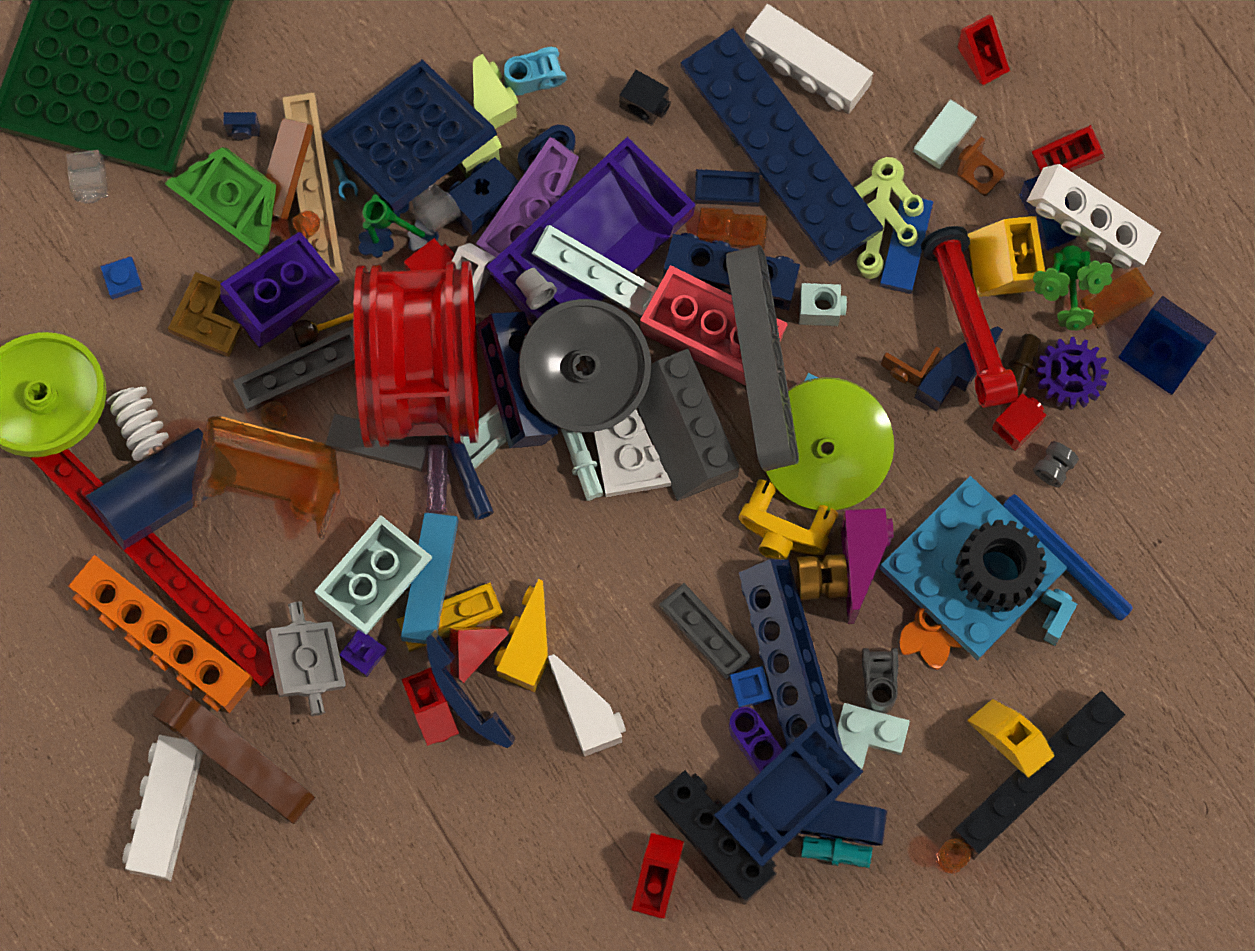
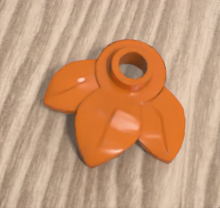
M919 607L914 621L907 624L901 632L900 650L902 655L920 652L925 663L938 670L947 661L950 647L962 648V646L942 628L941 624L928 625L925 622V617L928 614L924 608Z

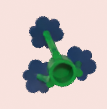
M374 194L372 199L363 207V217L366 220L363 223V228L366 229V232H361L358 236L361 242L359 244V251L362 255L368 256L372 254L375 258L381 257L383 252L391 251L394 247V241L391 238L392 232L387 227L395 223L408 230L410 238L408 247L416 252L433 238L439 239V233L435 230L437 223L434 220L420 217L416 220L414 226L400 218V213H406L409 210L410 203L395 213L380 196Z

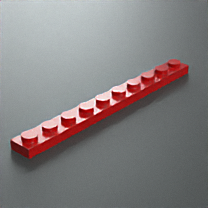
M69 449L49 456L31 457L30 459L121 548L86 499V495L104 484ZM153 532L123 550L245 672L251 675L253 680L262 689L275 677L268 645Z

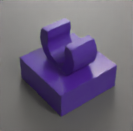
M358 630L339 655L341 659L367 677L387 652V648L368 634L366 635Z

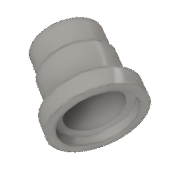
M536 268L526 270L516 280L517 286L527 298L526 304L532 310L544 306L557 292L555 285L552 282H547Z

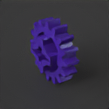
M1071 337L1067 345H1065L1062 339H1058L1056 349L1048 345L1045 350L1046 356L1041 355L1038 360V364L1042 367L1037 368L1035 376L1043 378L1039 382L1038 388H1047L1048 392L1045 398L1048 400L1053 396L1056 397L1057 407H1060L1063 401L1068 402L1070 410H1073L1076 402H1079L1083 408L1087 407L1089 398L1096 401L1100 396L1098 390L1104 391L1107 385L1102 379L1107 378L1109 370L1101 369L1107 361L1106 357L1097 358L1096 354L1099 348L1094 347L1089 350L1087 348L1088 340L1086 339L1081 345L1076 344L1075 337ZM1051 365L1054 366L1053 370L1057 375L1056 380H1053L1051 376ZM1089 366H1091L1093 371V382L1091 381L1092 377L1088 374ZM1075 370L1078 373L1077 375L1073 374L1071 377L1067 375V371L1072 372Z

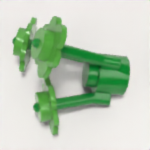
M1067 246L1061 249L1059 253H1054L1052 268H1048L1046 272L1038 271L1034 274L1033 281L1036 284L1034 290L1038 294H1043L1045 299L1049 301L1057 300L1059 295L1066 296L1068 291H1070L1071 309L1069 311H1060L1057 314L1058 325L1072 331H1077L1092 324L1094 312L1089 309L1081 310L1078 308L1076 279L1080 280L1078 285L1081 290L1088 289L1090 293L1097 294L1103 290L1104 286L1111 284L1112 277L1110 275L1113 272V267L1107 262L1102 264L1097 260L1091 262L1089 251L1083 252L1077 246Z

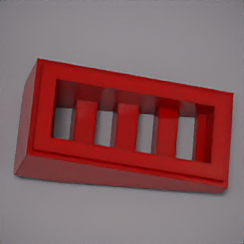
M1091 125L1032 151L1040 172L1044 167H1048L1044 155L1049 153L1055 165L1060 164L1071 172L1105 158ZM1084 140L1087 141L1091 150L1087 154H1085L1080 143ZM1068 146H1075L1079 155L1078 158L1073 159ZM1060 149H1062L1067 163L1063 165L1056 153Z

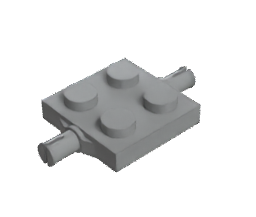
M293 602L288 604L292 623L286 627L270 628L265 632L279 697L294 695L308 697L311 716H319L325 713L321 694L326 691L341 690L346 686L332 621L322 623L305 621L302 602Z

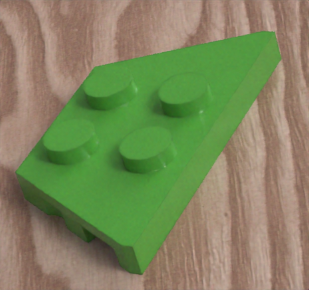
M221 147L210 154L206 160L198 161L178 177H172L167 180L165 184L256 253L264 255L268 252L276 184L228 148Z

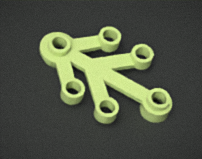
M891 157L882 158L874 164L872 176L856 186L855 190L863 198L878 188L876 199L867 204V206L882 224L883 230L885 220H887L897 233L900 244L910 247L918 240L917 231L914 226L906 224L889 202L891 190L901 199L904 210L909 216L915 217L923 212V201L920 196L912 194L902 181L904 169L900 161ZM887 168L893 169L892 174L888 176L882 174V171ZM911 202L919 203L916 209L908 208ZM883 231L867 241L866 250L857 258L858 270L865 278H876L884 270V262L879 254ZM905 232L913 233L910 239H903L902 235ZM867 258L875 259L874 264L870 266L865 265L864 261Z

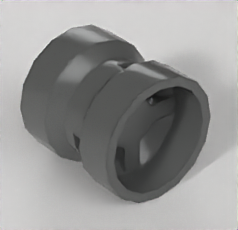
M1052 441L1045 451V458L1037 462L1033 471L1047 484L1060 488L1067 478L1066 472L1075 467L1079 458L1067 446Z

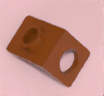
M980 137L974 145L969 144L959 155L958 159L961 162L957 175L983 196H987L1004 177L1005 172L981 153L986 139ZM979 167H986L991 170L993 178L988 183H980L975 179L974 171Z
M935 347L920 372L887 352L883 356L881 366L889 370L890 375L901 383L909 382L919 387L937 360L941 348Z

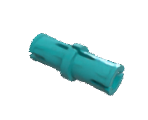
M804 835L801 858L828 861L834 866H838L840 863L869 869L873 847L845 843L839 838H835V841Z

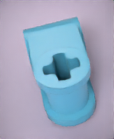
M546 47L536 52L510 58L504 66L505 88L510 87L517 96L562 85L566 82L567 76L565 72L561 71L558 62L560 55L556 47ZM520 72L525 77L523 79H514L511 75Z

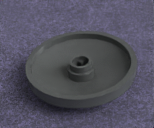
M577 299L552 307L539 316L531 325L520 347L518 375L521 388L529 404L547 422L572 432H595L617 425L631 415L638 407L649 385L651 357L642 331L625 312L599 300ZM580 361H584L587 365L584 373L576 369V364L580 363Z

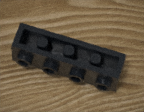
M684 770L654 796V803L745 905L775 879L777 873L773 869L776 867V864L771 859L763 867L759 865L716 818L715 814L725 805L719 799L713 802L705 793L708 787L696 773L690 776Z

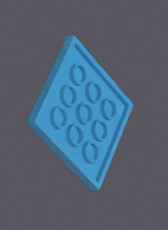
M969 476L880 565L879 569L919 607L924 608L925 612L935 622L941 624L942 628L978 661L1068 567L1039 541L1037 547H1044L1045 555L1042 560L1047 561L1046 569L1042 573L1044 574L1042 582L1025 604L1020 607L1016 605L1012 611L1005 612L1004 607L999 612H991V606L987 605L983 610L977 607L979 601L976 599L970 602L966 598L969 592L967 590L961 591L958 586L961 578H956L955 570L958 567L955 564L956 559L965 541L975 529L979 530L981 525L989 522L992 526L995 520L1003 519V525H1007L1011 520L1017 522L1016 528L1022 529L1024 525L975 479ZM1030 531L1027 533L1030 537L1034 536ZM990 552L983 555L984 566L993 577L1000 580H1013L1017 578V568L1010 557L999 552Z

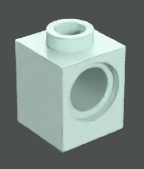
M802 283L799 325L838 326L840 315L846 316L847 296H841V285ZM826 300L832 307L827 310H821L816 307L815 302Z

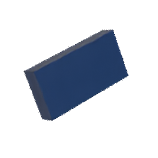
M696 169L694 203L759 207L761 174L759 172Z

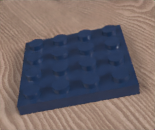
M420 60L324 133L322 138L396 213L495 137L497 132L494 126L425 61Z

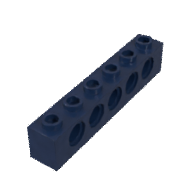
M769 559L739 572L742 583L741 590L749 608L750 623L756 633L759 655L765 665L768 687L774 697L778 711L777 719L783 729L787 743L786 748L806 730V723L809 728L817 721L843 749L790 561Z

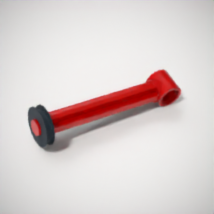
M948 226L938 229L924 238L921 243V249L927 260L938 261L977 372L975 391L978 402L983 408L1016 402L1018 387L1015 375L1011 369H1005L1002 365L963 252L970 245L967 230L960 226Z

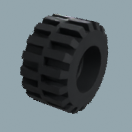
M1003 519L995 520L992 526L989 522L981 525L979 530L975 529L965 541L956 559L955 564L958 567L955 570L956 578H961L958 584L960 590H967L969 592L966 598L970 602L974 599L979 601L977 607L984 610L987 605L991 606V612H999L1002 607H1004L1005 612L1012 611L1016 605L1020 607L1025 604L1044 578L1042 573L1045 571L1047 561L1042 560L1045 555L1044 547H1037L1040 540L1036 535L1030 537L1027 534L1030 529L1026 526L1018 529L1016 528L1017 522L1011 520L1007 525H1003ZM990 552H999L1010 557L1016 565L1017 578L1013 580H1000L993 577L984 566L983 555Z

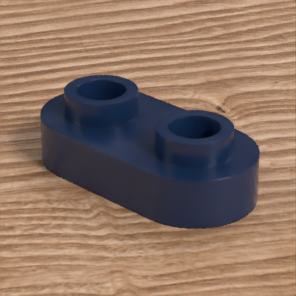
M554 125L530 141L518 153L520 171L525 174L530 167L529 161L536 158L550 137L557 141H563L565 147L574 152L576 147L574 132L565 125Z

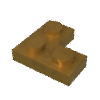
M195 272L168 327V331L171 334L229 357L243 328L239 323L214 314L221 301L220 283L222 282Z

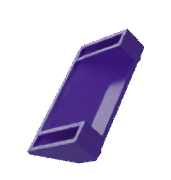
M626 137L490 262L486 269L518 308L525 312L526 317L533 324L544 312L561 303L577 299L603 301L606 298L531 255L546 226L551 225L633 273L693 217L696 204L640 148ZM530 268H536L547 282H552L557 288L556 294L548 303L534 310L530 309L526 304L527 298L516 284L518 277Z

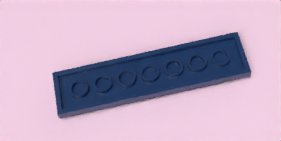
M731 28L680 62L682 70L829 266H832L883 231L882 224L734 28Z

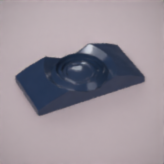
M815 721L719 810L715 816L759 865L763 867L814 818L835 801L863 773V770L822 726Z

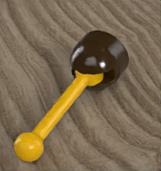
M353 313L318 325L307 319L292 323L293 332L299 347L302 348L315 342L319 331L353 320Z

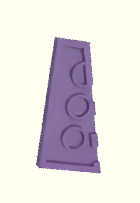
M550 137L476 244L489 254L497 257L565 194L579 156L556 139Z

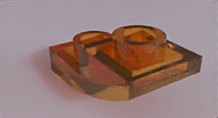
M701 208L697 236L700 240L710 243L716 240L723 241L736 248L760 245L765 250L769 219L766 215L735 214L732 209Z

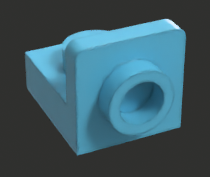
M1047 589L1041 602L1058 612L1051 610L1042 628L1048 631L1043 640L1055 646L1077 603L1073 602V598L1062 590L1054 589L1052 591Z

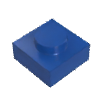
M132 256L101 266L112 300L143 290Z
M763 666L730 675L738 708L750 707L772 700Z

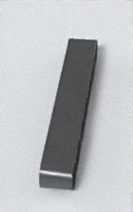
M756 245L727 253L726 263L757 456L763 471H770L798 464L799 454L767 260L762 247Z

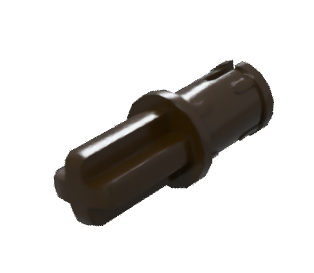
M1024 334L1022 336L1014 359L1009 361L1010 369L1016 378L1018 397L1022 394L1028 375L1034 371L1032 365L1041 343L1040 338L1033 334Z

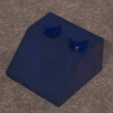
M1162 296L1147 314L1118 358L1173 395L1217 333Z

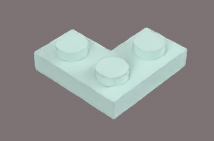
M844 703L837 729L843 750L863 769L868 747L898 755L902 754L910 720Z

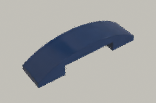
M433 630L426 638L427 652L432 672L444 697L455 712L477 733L500 746L509 748L515 741L514 735L496 711L484 719L446 666L453 661L455 656L438 632Z

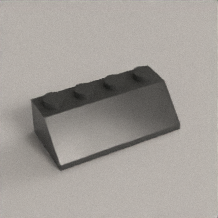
M689 349L657 360L651 365L649 385L637 409L651 442L659 455V460L671 481V488L675 498L679 501L737 478L739 475V464Z

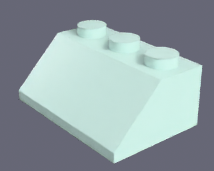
M380 515L314 592L318 600L337 616L367 635L430 562L432 556Z

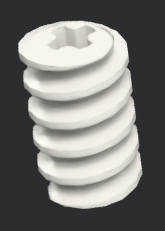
M146 387L127 388L114 393L106 400L111 405V413L117 416L115 421L118 427L122 428L121 434L123 438L127 439L126 445L129 450H133L132 457L136 461L146 460L164 449L162 443L169 438L167 432L157 434V431L164 426L162 421H151L157 417V410L146 411L153 403L151 398L141 399L148 392Z

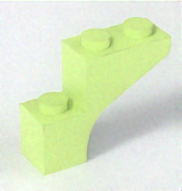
M481 54L473 61L474 108L497 129L517 117L516 104L519 102L510 87L505 88L499 80L502 78V75L497 65L493 61L488 63L485 56ZM497 136L493 137L458 164L466 179L471 176L474 168L480 163H488L494 157L500 161L499 149L502 148V145Z

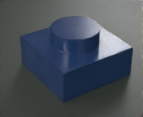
M224 112L223 125L227 136H232L238 140H247L251 136H260V123L256 112Z

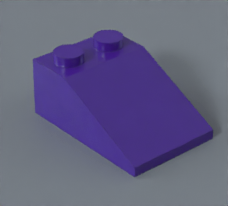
M299 231L220 283V300L257 346L261 348L286 331L292 323L296 322L340 282V279Z

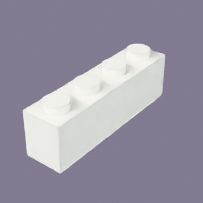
M769 4L764 7L745 33V44L756 58L766 59L773 64V67L780 74L792 76L799 81L806 91L818 93L836 110L842 109L850 114L871 85L872 71Z
M159 735L157 743H152L150 747L148 762L152 763L149 776H144L141 782L140 796H143L140 810L136 809L132 817L131 829L135 830L132 843L126 844L123 853V863H126L125 869L132 874L171 881L203 755L199 749L187 740Z

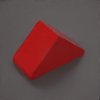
M989 14L962 29L957 48L980 84L985 85L1010 71L992 15Z
M498 626L450 628V650L455 656L450 663V673L457 681L464 683L509 632L505 628Z

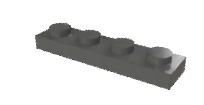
M348 327L234 380L233 383L247 412L256 410L355 364L354 327Z

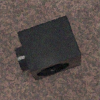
M638 70L634 71L619 95L620 108L650 125L654 124L657 117L663 118L671 105V101H669V87Z

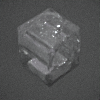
M92 150L66 154L70 191L76 202L95 203L100 198H107L105 162L100 151Z

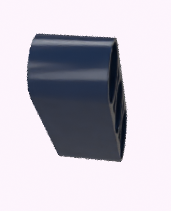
M835 800L799 834L834 840L839 838L846 842L882 846L888 811L878 807Z

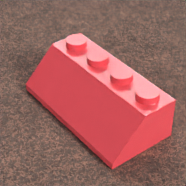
M670 265L640 319V330L643 335L677 352L689 349L693 360L746 386L732 295ZM776 318L781 342L788 323Z

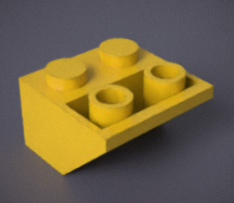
M1036 216L1003 219L967 234L970 238L968 249L974 286L978 297L1035 291L1034 274L1038 271L1045 272Z

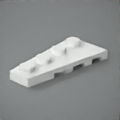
M636 409L617 425L594 432L606 497L671 486V481L659 460V455L654 445H652L643 421Z

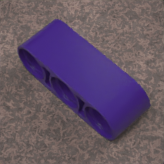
M740 707L732 713L729 721L731 737L758 775L783 750L754 709ZM741 717L749 718L753 722L754 728L749 732H741L736 728L735 721ZM760 745H766L772 750L773 757L767 761L759 760L754 754V749Z

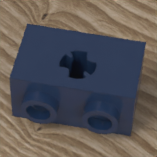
M494 157L488 163L482 162L477 165L472 171L471 176L465 181H458L449 188L446 195V210L472 236L495 217L519 181Z

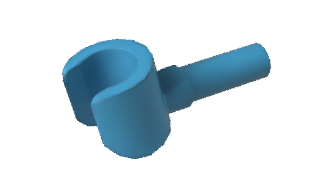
M334 160L333 164L340 182L338 191L341 200L346 201L342 192L347 187L354 189L357 197L358 189L353 181H349L341 160Z

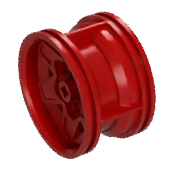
M463 261L462 268L456 269L455 262H447L446 269L383 272L381 265H372L371 272H368L365 265H358L354 280V357L359 421L365 448H373L375 440L379 441L380 447H389L390 440L404 439L405 437L448 435L454 438L455 444H463V438L469 437L470 444L478 443V355L474 288L470 261Z

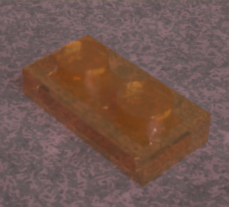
M1136 267L1113 280L1111 284L1104 286L1101 292L1085 296L1081 299L1080 304L1084 309L1094 312L1092 322L1099 329L1153 298L1154 292Z

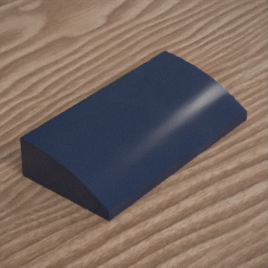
M197 428L86 495V499L121 548L125 550L234 483L236 480V470L217 446Z

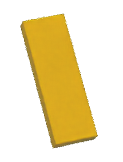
M491 582L444 600L438 634L442 639L450 636V628L474 627L503 615ZM405 616L397 619L401 632ZM406 642L409 652L427 645Z

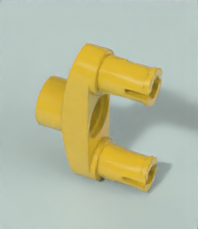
M758 480L749 502L743 505L738 517L745 527L763 538L758 548L759 552L769 559L783 560L787 559L791 550L808 555H823L830 542L828 536L835 520L838 518V512L831 508L827 518L824 519L828 506L820 505L810 529L802 528L766 512L777 488L770 482L765 493H763L767 481Z

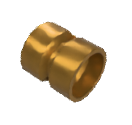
M844 554L825 555L821 561L816 556L797 557V585L800 600L819 599L821 594H825L828 599L847 598L848 577ZM821 571H828L829 583L822 584Z

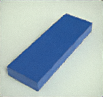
M922 199L924 205L923 212L918 216L912 217L906 214L903 202L900 200L898 213L906 224L915 227L918 240L913 246H903L900 244L897 233L893 229L880 287L912 294L922 252L921 243L926 235L934 201ZM911 202L908 208L916 209L919 203ZM905 232L902 235V238L910 239L912 238L913 233Z

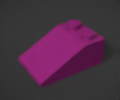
M886 508L845 510L840 530L842 554L845 555L847 565L848 596L846 598L848 624L855 623L887 546H890L891 538L894 535L893 520L886 517Z

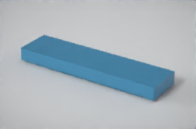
M424 513L419 546L429 553L432 559L411 583L401 633L402 641L427 644L426 638L433 630L438 632L459 521L457 516Z

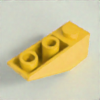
M538 579L535 587H528L522 600V604L526 607L521 618L518 616L514 617L508 631V635L512 636L507 648L501 646L494 661V665L498 666L496 670L498 677L532 692L536 691L549 662L544 584L540 579Z
M994 699L967 720L974 729L1028 778L1054 757L1046 739L1038 728L1021 713Z

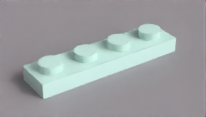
M551 225L546 226L531 254L640 318L643 316L657 290V287Z

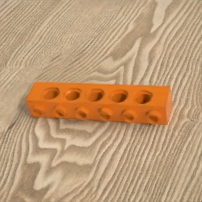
M94 555L69 584V588L75 593L72 599L86 611L91 607L101 614L98 617L99 621L112 631L117 627L127 634L124 637L127 643L138 651L144 647L153 655L150 657V660L163 671L170 667L179 675L176 680L191 692L196 687L205 694L201 700L216 712L223 708L226 712L230 713L255 681L251 675ZM115 590V598L110 603L104 604L100 602L101 595L105 591ZM140 610L141 618L136 623H126V616L130 611ZM166 630L167 638L164 642L160 644L152 643V636L156 631ZM184 650H192L194 653L192 660L187 664H179L177 661L178 655ZM218 670L220 672L219 679L214 684H205L203 682L204 675L208 671Z

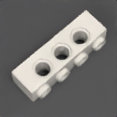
M1060 164L1042 169L1027 199L1028 203L1036 207L1035 211L1039 215L1056 220L1062 224L1061 228L1065 232L1074 236H1080L1087 241L1086 244L1089 248L1097 252H1104L1112 258V262L1123 269L1144 266L1161 233ZM1065 197L1069 200V208L1065 205ZM1091 213L1095 219L1094 225L1091 223L1090 220ZM1116 231H1118L1120 235L1119 242L1116 239Z

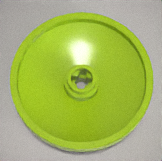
M41 332L18 337L0 347L1 449L25 457L49 456L74 446L94 428L103 412L107 389L103 371L96 357L85 345L66 335Z
M814 378L788 389L799 462L795 465L766 471L773 485L792 502L813 510H818L820 505L828 506L827 511H830L831 508L841 510L865 500L881 485L893 459V430L883 406L863 387L840 378ZM824 442H831L834 445V449L828 450L825 453L821 450V445Z

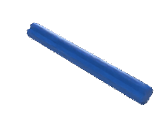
M1017 495L1010 496L1004 502L1003 506L1024 526L1029 528V531L1036 535L1040 542L1068 567L1066 570L1118 620H1123L1132 611V605Z

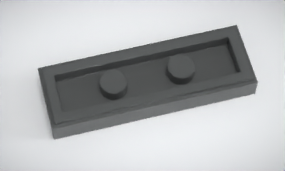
M334 414L325 445L327 448L422 472L431 440L425 436L405 437L404 439L390 440L389 447H380L379 441L375 440L373 448H365L360 421Z
M685 583L659 604L663 612L726 681L730 678L731 674L736 673L752 658L746 649Z

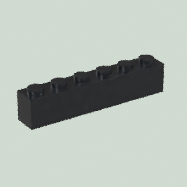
M1101 690L1047 741L1054 754L1053 758L1029 778L1017 769L963 820L950 835L975 859L1126 714Z

